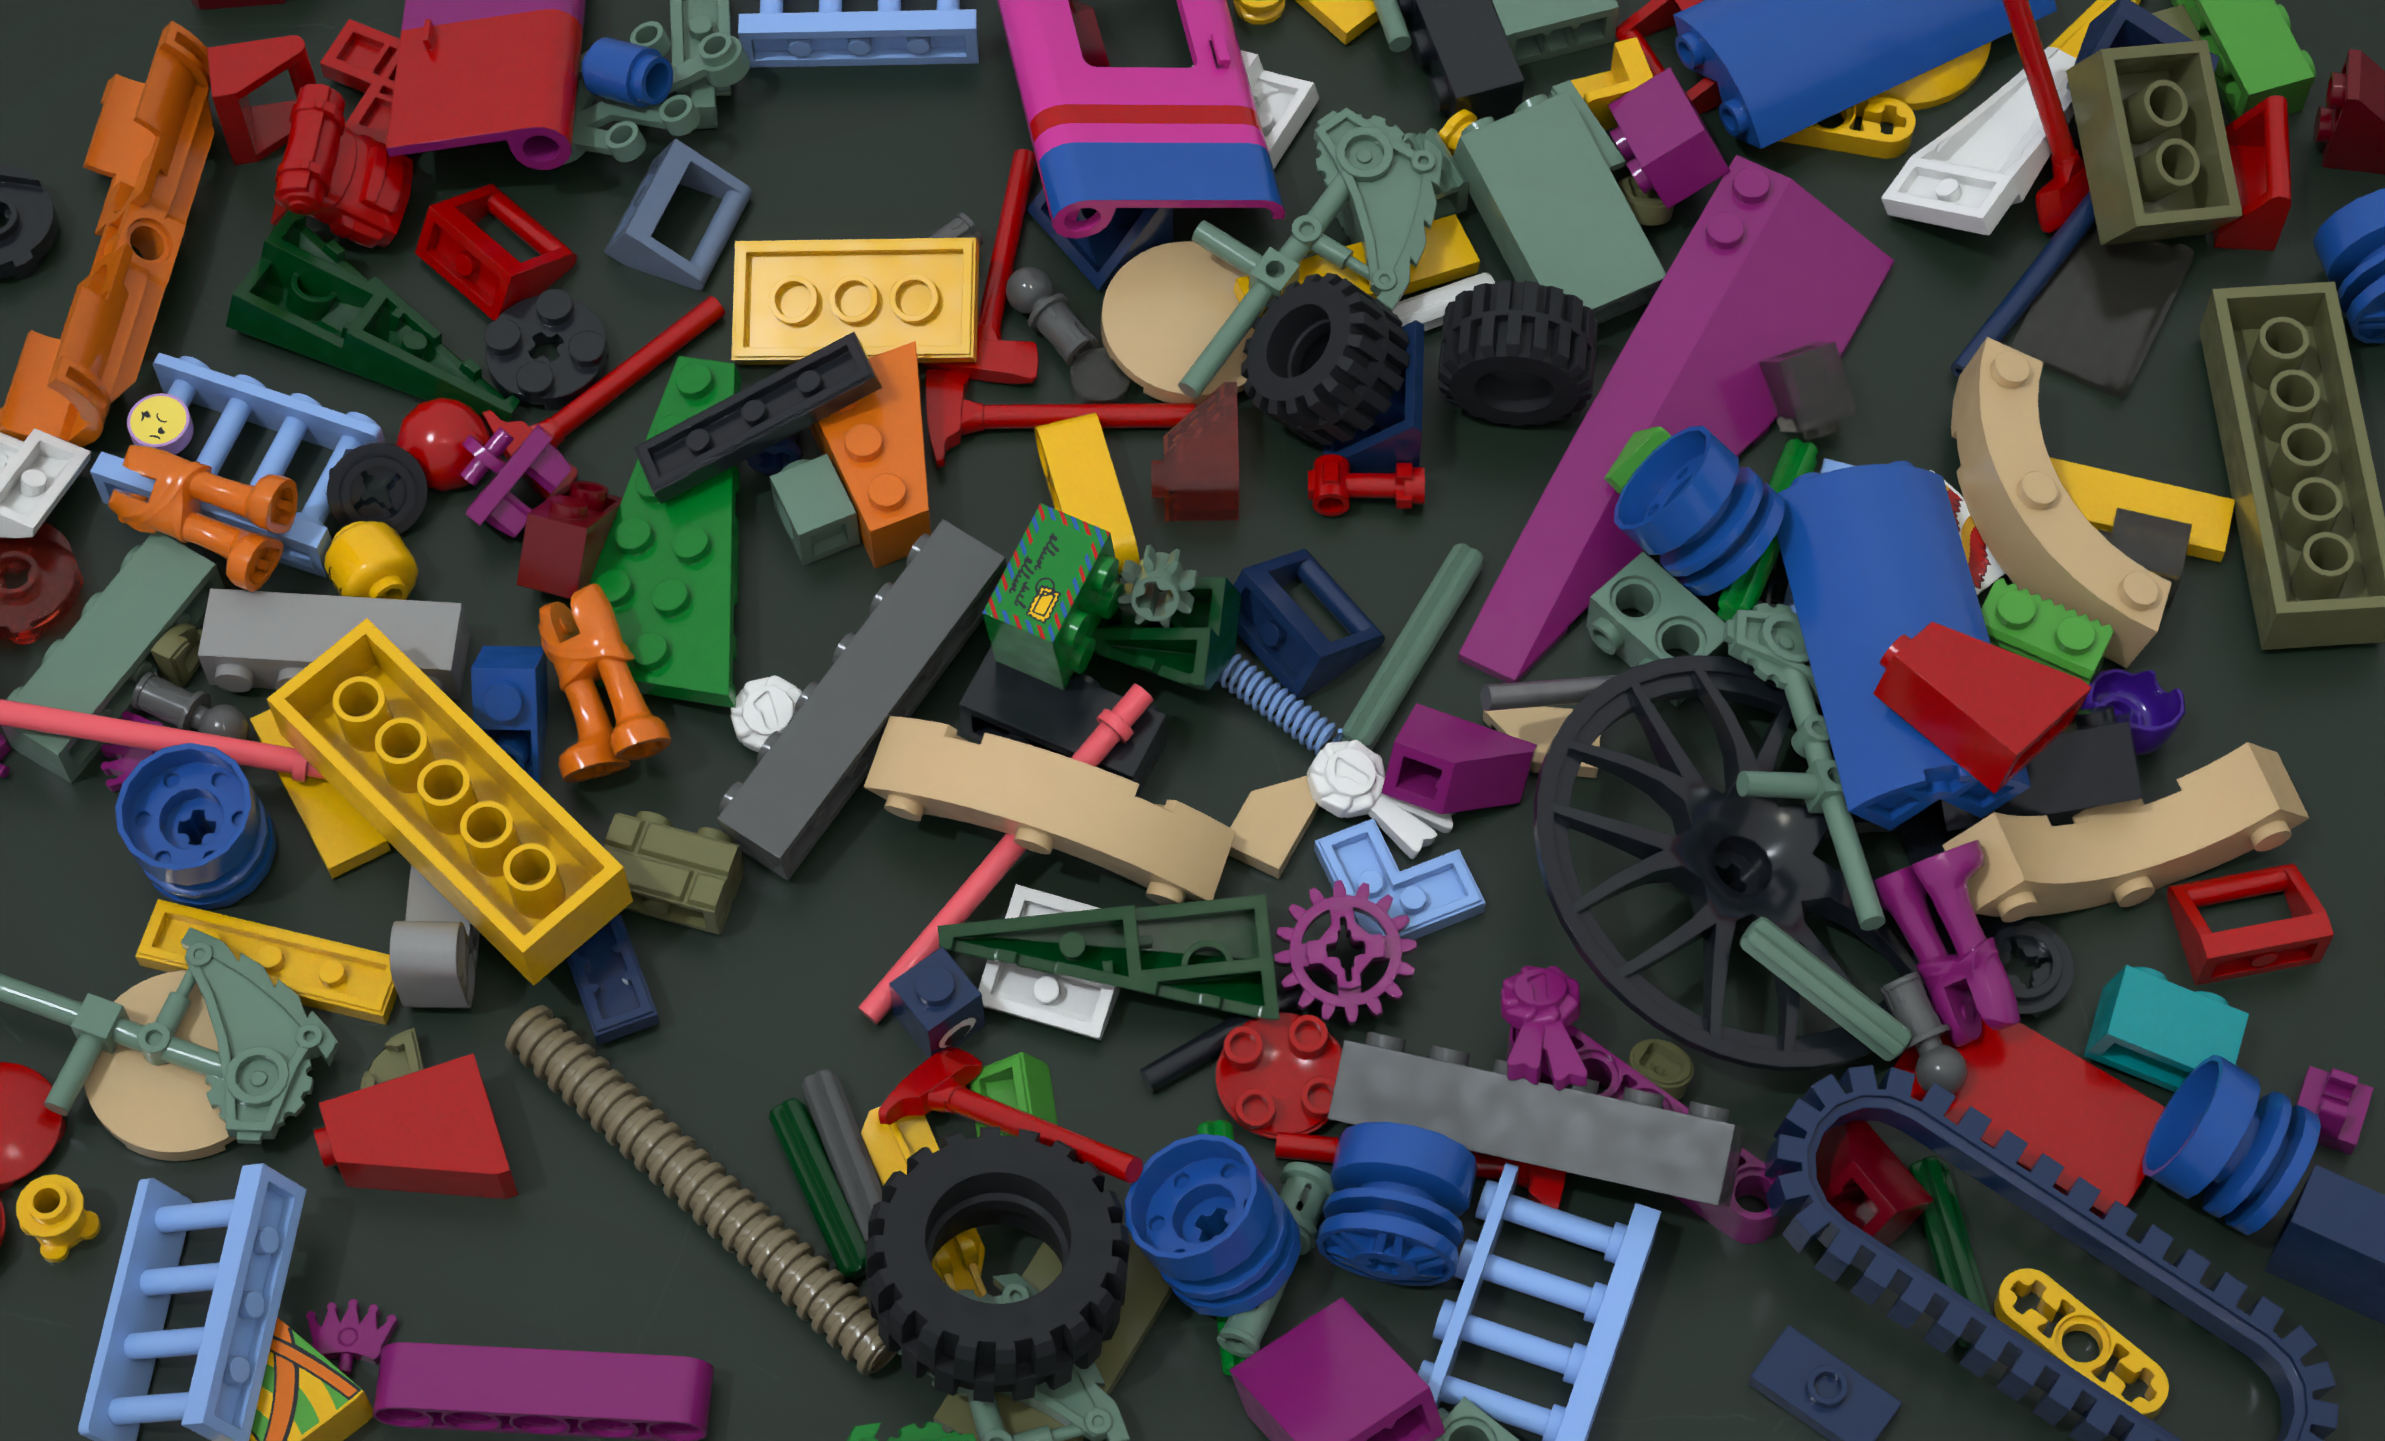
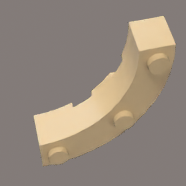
M1986 337L1959 375L1952 408L1951 436L1957 439V449L1961 463L1956 473L1968 511L1991 554L2010 580L2016 583L2019 590L2027 588L2030 595L2039 593L2042 601L2051 599L2054 606L2063 604L2066 611L2075 609L2078 616L2087 614L2089 621L2098 619L2101 626L2110 624L2114 632L2105 658L2127 668L2158 632L2172 582L2150 572L2112 545L2091 525L2063 487L2049 458L2039 421V380L2044 362Z
M889 716L864 784V788L886 799L884 808L888 812L912 821H921L923 814L994 829L1014 835L1013 841L1017 845L1040 854H1051L1052 848L1103 867L1146 887L1145 896L1161 905L1184 903V901L1213 900L1236 831L1177 800H1167L1166 804L1162 805L1153 804L1140 797H1136L1135 795L1139 787L1138 783L1061 754L989 733H984L981 744H976L956 734L957 729L949 724Z
M2247 742L2216 761L2176 779L2181 791L2157 801L2144 804L2142 799L2084 809L2072 817L2073 824L2051 826L2047 815L2015 816L1994 812L1942 846L1947 851L1975 840L1979 841L1984 853V865L1968 881V893L1975 914L2001 917L2003 922H2014L2025 917L2072 912L2116 901L2120 907H2130L2139 904L2151 897L2155 890L2212 869L2253 849L2256 851H2267L2282 845L2292 836L2290 831L2292 828L2310 818L2278 752Z

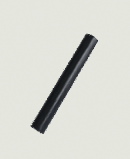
M1308 974L1309 978L1315 983L1313 978ZM1300 987L1286 991L1283 988L1277 990L1279 1013H1292L1299 1009L1298 1002L1303 993ZM1235 1014L1141 1068L1139 1072L1142 1080L1151 1092L1160 1089L1219 1055L1227 1034L1233 1028L1243 1026L1244 1023L1252 1020L1254 1017Z

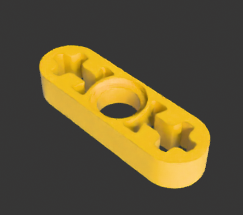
M1876 95L1839 112L1844 122L1838 127L1825 128L1816 123L1779 140L1780 142L1845 153L1892 159L1901 156L1909 149L1916 119L1912 109L1903 101ZM1856 116L1863 117L1860 131L1853 130ZM1881 122L1893 124V133H1881Z
M2025 1268L2010 1273L2003 1280L1994 1301V1312L1998 1320L2147 1418L2153 1420L2158 1415L2167 1399L2169 1383L2165 1372L2155 1361L2045 1273ZM2030 1292H2033L2040 1298L2036 1308L2038 1312L2029 1309L2024 1314H2021L2014 1309L2017 1300L2016 1295L2023 1298ZM2059 1311L2064 1317L2057 1323L2051 1337L2047 1338L2042 1333L2048 1320L2052 1323L2056 1313ZM2072 1331H2083L2090 1334L2098 1343L2099 1356L2095 1360L2085 1363L2071 1359L2063 1349V1336ZM2111 1355H2113L2119 1361L2114 1371H2110L2105 1382H2102L2097 1376L2103 1372ZM2137 1379H2140L2148 1385L2144 1394L2145 1398L2139 1396L2131 1403L2122 1396L2126 1386L2125 1383L2131 1385Z

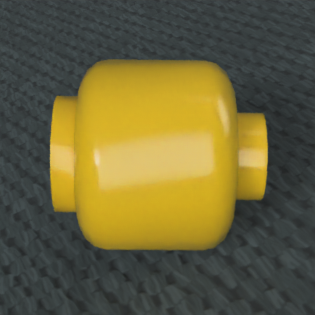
M358 521L343 527L335 534L325 556V570L340 596L406 600L417 582L418 567L414 557L397 531L383 522Z

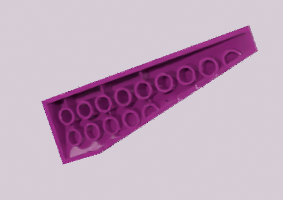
M1736 155L1729 166L1730 172L1723 176L1574 435L1458 654V660L1503 682H1519L1567 634L1568 627L1586 609H1589L1590 596L1644 551L1614 523V508L1620 494L1604 479L1633 433L1658 426L1664 428L1672 436L1690 426H1705L1738 457L1750 444L1754 446L1770 430L1771 423L1789 405L1793 407L1809 391L1810 384L1824 370L1829 371L1843 357L1889 275L1894 260L1791 178Z

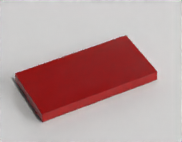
M1981 1018V1035L1976 1040L1960 1047L1955 1046L1947 1035L1940 1036L1943 1045H1948L1961 1053L1966 1060L1968 1068L1966 1082L1954 1094L1956 1097L1944 1117L1957 1124L1968 1108L1972 1106L1992 1119L1980 1138L1981 1141L1990 1147H1993L2006 1129L2028 1143L2016 1163L2028 1171L2042 1153L2063 1165L2064 1169L2053 1185V1188L2062 1194L2069 1189L2078 1177L2083 1178L2101 1190L2089 1210L2099 1218L2115 1200L2128 1207L2146 1178V1175L2143 1174L2142 1160L2147 1142L2165 1108L2163 1105L2020 1022L2006 1029L1993 1030ZM1916 1048L1903 1052L1894 1068L1915 1074L1914 1070L1919 1058ZM1915 1075L1910 1097L1921 1101L1926 1092L1918 1084Z

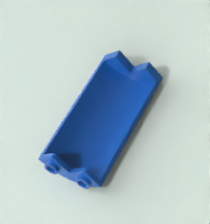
M1704 0L1673 15L1678 36L1675 39V47L1681 62L1690 71L1717 81L1722 100L1719 106V115L1724 128L1734 138L1760 149L2012 32L2002 0ZM2028 0L2035 21L2057 11L2055 0Z
M1895 461L1889 464L1847 467L1823 474L1811 472L1794 479L1790 487L1778 493L1785 500V514L1777 532V538L1848 812L1891 831L1939 799L1979 818H1983L2032 787L2025 766L1994 794L1873 694L1886 670L1879 663L1888 648L1903 634L1912 639L1932 621L1991 644L1943 476L1932 471L1914 467L1908 461Z

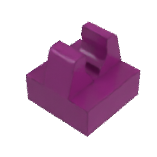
M2312 1066L2308 1067L2296 1104L2306 1107L2319 1115L2321 1129L2317 1144L2348 1155L2353 1153L2357 1146L2374 1089L2359 1083V1076L2335 1068L2327 1072Z

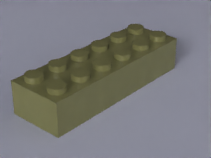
M2335 281L2212 289L2199 326V332L2232 499H2235L2234 511L2261 650L2385 642V516Z

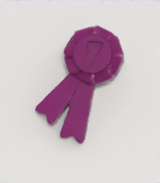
M1524 966L1521 968V972L1503 980L1500 992L1502 1018L1520 1030L1507 1060L1508 1080L1525 1078L1530 1083L1537 1085L1540 1082L1542 1063L1546 1060L1553 1086L1557 1091L1569 1084L1586 1086L1587 1070L1566 1030L1569 1025L1580 1017L1581 1013L1580 985L1578 981L1570 978L1557 966H1549L1547 968Z

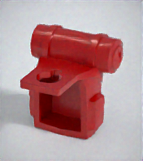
M307 84L300 88L297 102L292 106L289 118L291 128L283 161L278 165L275 177L277 186L274 199L276 202L271 224L276 226L289 210L296 214L310 215L329 225L331 233L341 238H347L369 248L374 246L385 248L396 236L410 198L413 160L405 155L390 157L385 143L364 134L358 135L353 133L351 129L345 127L346 119L343 114L346 101L341 94L324 84Z

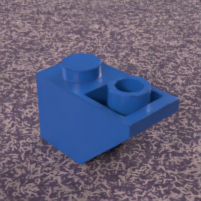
M483 646L471 667L473 721L531 778L542 786L549 708L547 656L542 647Z

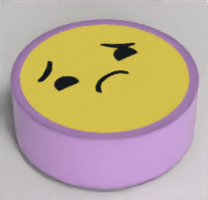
M159 393L144 397L132 407L127 418L128 431L134 445L152 447L175 455L189 444L193 436L194 426L187 406L181 399L170 394Z

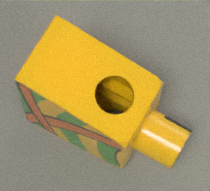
M277 1317L249 1441H344L373 1417V1408L365 1392Z

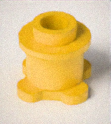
M57 1174L41 1176L31 1181L21 1191L16 1202V1216L19 1220L20 1228L26 1235L37 1239L41 1244L40 1253L48 1262L59 1263L64 1261L68 1257L71 1248L82 1240L95 1238L100 1232L101 1222L95 1212L84 1209V1197L78 1185L68 1177Z

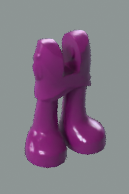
M1978 840L1939 853L1873 881L1881 907L1891 913L1919 961L1916 964V969L1927 988L1931 1004L1941 1024H1949L1951 1030L1945 1033V1035L1958 1047L1976 1040L1981 1035V1018L1993 1030L2006 1029L2016 1025L2021 1019L2016 996L1999 958V951L1996 948L1995 940L1993 937L1986 938L1968 893V881L1984 865V853ZM1927 893L1933 901L1957 954H1948L1927 905Z

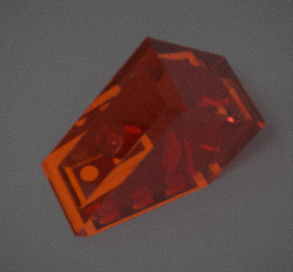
M1224 382L1163 436L1164 460H1151L1152 498H1164L1165 521L1239 520L1237 382Z

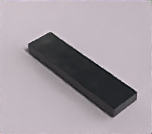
M852 332L635 446L634 450L654 495L662 504L881 389L882 386L862 343L855 332Z

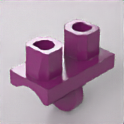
M538 424L508 461L505 462L500 456L514 440L509 433L499 427L486 444H483L470 434L462 445L475 457L460 475L473 486L480 481L489 469L494 471L496 475L467 508L465 514L479 526L485 520L494 528L515 538L526 525L527 514L533 510L510 491L520 477L527 473L542 487L552 493L572 470V466L561 452L550 443L553 436Z

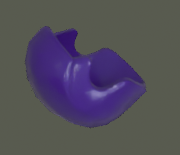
M2121 669L2099 671L2090 682L2089 686L2092 689L2080 707L2081 710L2094 707L2113 706L2115 715L2129 713L2137 756L2157 751L2174 734L2185 715V700L2182 690L2176 688L2171 692L2164 691L2158 684L2153 670L2133 674Z

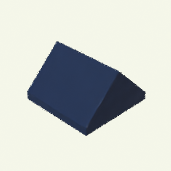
M1043 188L1027 208L1032 217L1098 291H1106L1115 274L1133 257L1150 248L1173 242V208H1116L1112 220L1106 228L1097 234L1077 239L1066 238L1056 233L1052 227ZM1081 208L1076 221L1090 218L1097 210Z
M1417 320L1401 327L1408 335L1409 344L1405 347L1404 351L1409 354L1408 367L1403 369L1400 375L1404 378L1400 390L1394 391L1389 400L1392 403L1385 414L1380 412L1374 418L1375 424L1365 432L1358 429L1355 437L1343 443L1337 439L1333 445L1323 446V455L1336 454L1345 457L1350 462V473H1395L1397 463H1412V467H1419L1422 438L1424 324Z

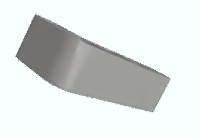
M412 865L405 921H395L393 923L390 937V971L403 1007L470 1008L475 990L480 932Z

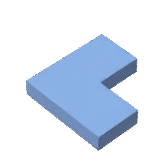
M1374 818L1315 840L1314 851L1332 889L1334 888L1335 881L1342 880L1346 889V895L1355 896L1358 888L1364 882L1369 884V901L1376 904L1387 894L1393 898L1390 910L1387 913L1390 918L1393 919L1397 916L1407 915L1410 919L1409 925L1399 933L1400 939L1415 940L1485 912L1486 902L1459 849L1399 871ZM1354 911L1355 923L1370 935L1382 934L1385 936L1376 922L1368 916Z

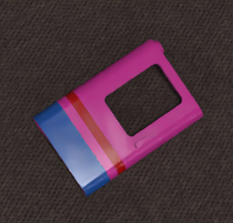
M997 0L1052 227L1057 234L1074 239L1097 234L1108 226L1116 208H1266L1271 211L1273 219H1285V208L1227 0H1176L1194 65L1190 68L1091 66L1083 59L1068 0ZM1081 208L1097 210L1090 218L1076 221Z

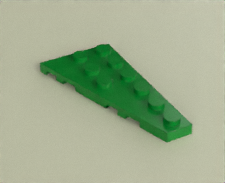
M678 356L645 441L740 392L741 376L735 364ZM639 459L637 460L588 585H600L612 605L622 639L635 657V659L627 661V665L642 694L736 708L733 660L737 659V638L733 631L734 605L738 603L739 520L735 512L736 493L739 492L740 472L736 465L661 504L649 485ZM602 678L595 682L596 686L605 687Z

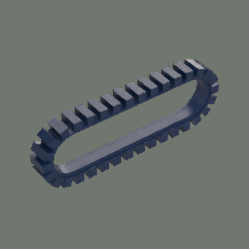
M1873 1065L1848 1068L1839 1082L1831 1073L1811 1085L1802 1099H1797L1773 1137L1777 1139L1767 1152L1764 1176L1776 1178V1180L1767 1191L1766 1197L1773 1218L1798 1213L1782 1233L1799 1254L1818 1239L1826 1247V1250L1814 1269L1836 1282L1849 1264H1852L1861 1270L1862 1273L1850 1292L1871 1306L1886 1288L1899 1295L1886 1316L1907 1330L1923 1312L1934 1318V1322L1922 1340L1943 1354L1960 1336L1969 1341L1971 1345L1959 1364L1981 1378L1997 1360L2008 1368L1995 1388L2016 1402L2034 1385L2042 1389L2044 1393L2032 1412L2051 1425L2055 1426L2071 1409L2080 1414V1418L2069 1434V1437L2075 1441H2102L2108 1433L2118 1439L2117 1441L2183 1440L1847 1221L1827 1202L1817 1180L1816 1153L1821 1139L1832 1128L1853 1120L1879 1121L1903 1131L2248 1356L2269 1376L2280 1398L2282 1425L2277 1441H2323V1439L2337 1429L2339 1404L2319 1400L2336 1386L2329 1363L2325 1361L2303 1366L2300 1359L2318 1344L2301 1324L2283 1339L2273 1331L2284 1312L2283 1308L2262 1296L2245 1312L2236 1305L2248 1286L2225 1272L2209 1288L2205 1287L2199 1281L2211 1262L2190 1248L2173 1264L2168 1263L2162 1258L2174 1240L2172 1236L2152 1224L2136 1241L2133 1240L2126 1233L2138 1214L2116 1200L2099 1218L2089 1210L2101 1190L2081 1177H2078L2069 1189L2062 1194L2053 1188V1185L2063 1171V1165L2042 1153L2028 1171L2016 1163L2028 1145L2026 1141L2006 1129L1993 1147H1990L1981 1141L1980 1138L1992 1119L1970 1106L1957 1124L1953 1123L1944 1115L1956 1096L1935 1082L1921 1101L1910 1097L1915 1078L1914 1073L1890 1067L1878 1086Z

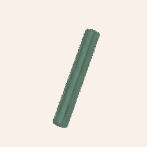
M1458 543L1453 546L1343 726L1342 741L1358 740L1371 751L1373 750L1482 570L1483 555L1480 551L1469 547L1465 543Z

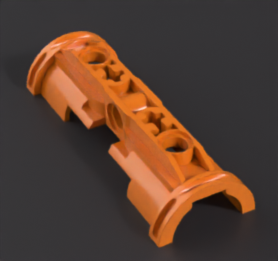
M171 21L162 30L146 83L134 81L119 74H115L107 82L101 100L103 107L83 167L90 171L112 177L94 235L102 237L90 274L77 285L60 339L45 336L33 330L27 334L5 404L0 408V432L23 442L35 428L79 447L91 444L100 437L111 403L137 380L214 136L208 99L211 91L207 47L190 31L174 21ZM131 245L136 247L140 251L143 258L139 257L134 252Z

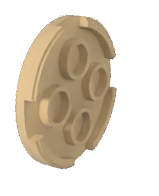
M1193 241L1162 244L1133 257L1115 274L1103 300L1101 336L1110 361L1115 362L1129 378L1144 388L1143 393L1163 402L1195 403L1198 406L1224 382V403L1234 400L1235 394L1245 390L1243 385L1247 379L1241 376V364L1247 359V354L1243 350L1246 340L1252 338L1254 333L1252 328L1198 399H1192L1185 395L1178 387V384L1238 306L1239 302L1233 292L1235 279L1247 275ZM1220 390L1217 391L1202 406H1207V404L1215 396L1216 403L1214 405L1220 404Z
M187 970L167 972L144 980L121 994L114 1002L124 1006L131 1021L142 1025L153 1023L169 993L177 991ZM195 983L188 996L191 1003L174 1036L219 1052L218 1041L205 1000L197 983ZM118 1044L113 1054L101 1051L84 1083L89 1103L103 1126L115 1138L124 1143L128 1149L146 1157L166 1161L201 1159L226 1150L225 1145L237 1139V1137H229L226 1131V1123L218 1115L221 1110L217 1108L212 1109L206 1092L211 1090V1086L206 1084V1076L169 1062L163 1065H153L146 1061L142 1052Z

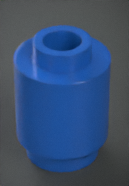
M603 37L591 46L582 62L584 84L587 90L594 96L644 108L651 104L657 105L663 102L672 88V65L666 58L662 57L659 51L653 48L610 37Z

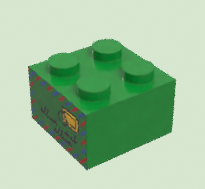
M1040 503L982 613L997 662L1062 690H1065L1074 672L1078 674L1084 672L1091 660L1096 645V640L1092 636L1102 617L1109 620L1114 615L1120 604L1117 598L1124 589V585L1120 583L1118 572L1119 560L1115 558L1110 532Z

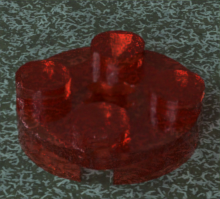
M45 522L33 537H0V639H10L17 644H30L37 641L44 631L55 626L69 613L83 587L84 578L69 541L59 530ZM24 569L30 570L27 574L28 581L24 585L14 589H7L6 582L3 579L6 573L10 572L18 575Z

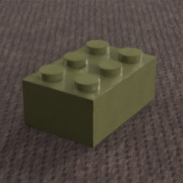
M2207 40L2100 49L2066 70L2101 246L2207 235L2243 216Z

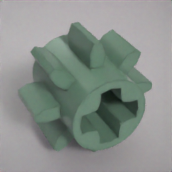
M1146 545L1144 557L1139 564L1131 560L1124 561L1121 576L1129 583L1124 584V589L1117 600L1118 603L1132 604L1136 612V624L1139 625L1146 619L1149 621H1160L1164 628H1169L1171 616L1175 613L1176 609L1183 613H1191L1194 597L1187 590L1195 587L1198 573L1197 570L1184 571L1179 562V549H1175L1171 554L1155 552L1151 545Z

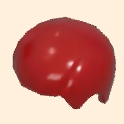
M440 397L419 403L402 420L396 443L418 460L425 473L427 487L443 492L466 487L469 484L460 474L475 456L462 445L465 439L471 434L483 444H486L490 439V434L482 418L470 406L459 400Z

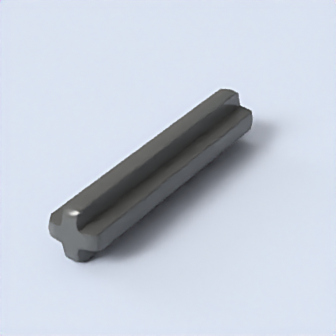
M829 1069L818 1070L815 1074L803 1079L801 1088L836 1181L866 1243L868 1240L870 1214L873 1205L882 1201V1188L839 1076Z

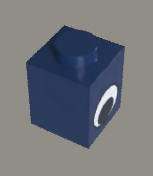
M943 946L889 983L895 1018L928 1058L936 1052L958 1046L985 1027L981 992Z

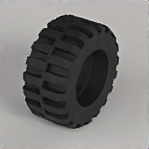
M980 1127V1136L976 1138L965 1139L963 1132L960 1131L942 1137L941 1149L934 1153L928 1147H922L907 1158V1175L902 1171H896L882 1187V1201L873 1205L868 1221V1240L866 1241L867 1301L871 1317L878 1320V1335L886 1348L891 1352H897L902 1349V1366L916 1378H922L928 1371L935 1376L934 1388L952 1396L956 1395L958 1387L974 1390L973 1401L994 1403V1392H1012L1015 1402L1034 1398L1036 1385L1046 1382L1049 1389L1056 1390L1071 1382L1073 1364H1076L1080 1369H1088L1101 1355L1102 1341L1112 1339L1120 1321L1121 1306L1124 1305L1130 1248L1128 1227L1122 1224L1123 1208L1116 1192L1111 1190L1104 1191L1105 1176L1092 1162L1086 1161L1081 1166L1075 1163V1149L1059 1140L1055 1141L1052 1147L1041 1144L1040 1133L1020 1128L1018 1137L1000 1135V1127ZM986 1225H1005L1025 1230L1045 1242L1060 1260L1062 1271L1048 1287L1032 1297L1013 1303L992 1304L975 1301L951 1289L933 1269L932 1259L944 1244L964 1231Z

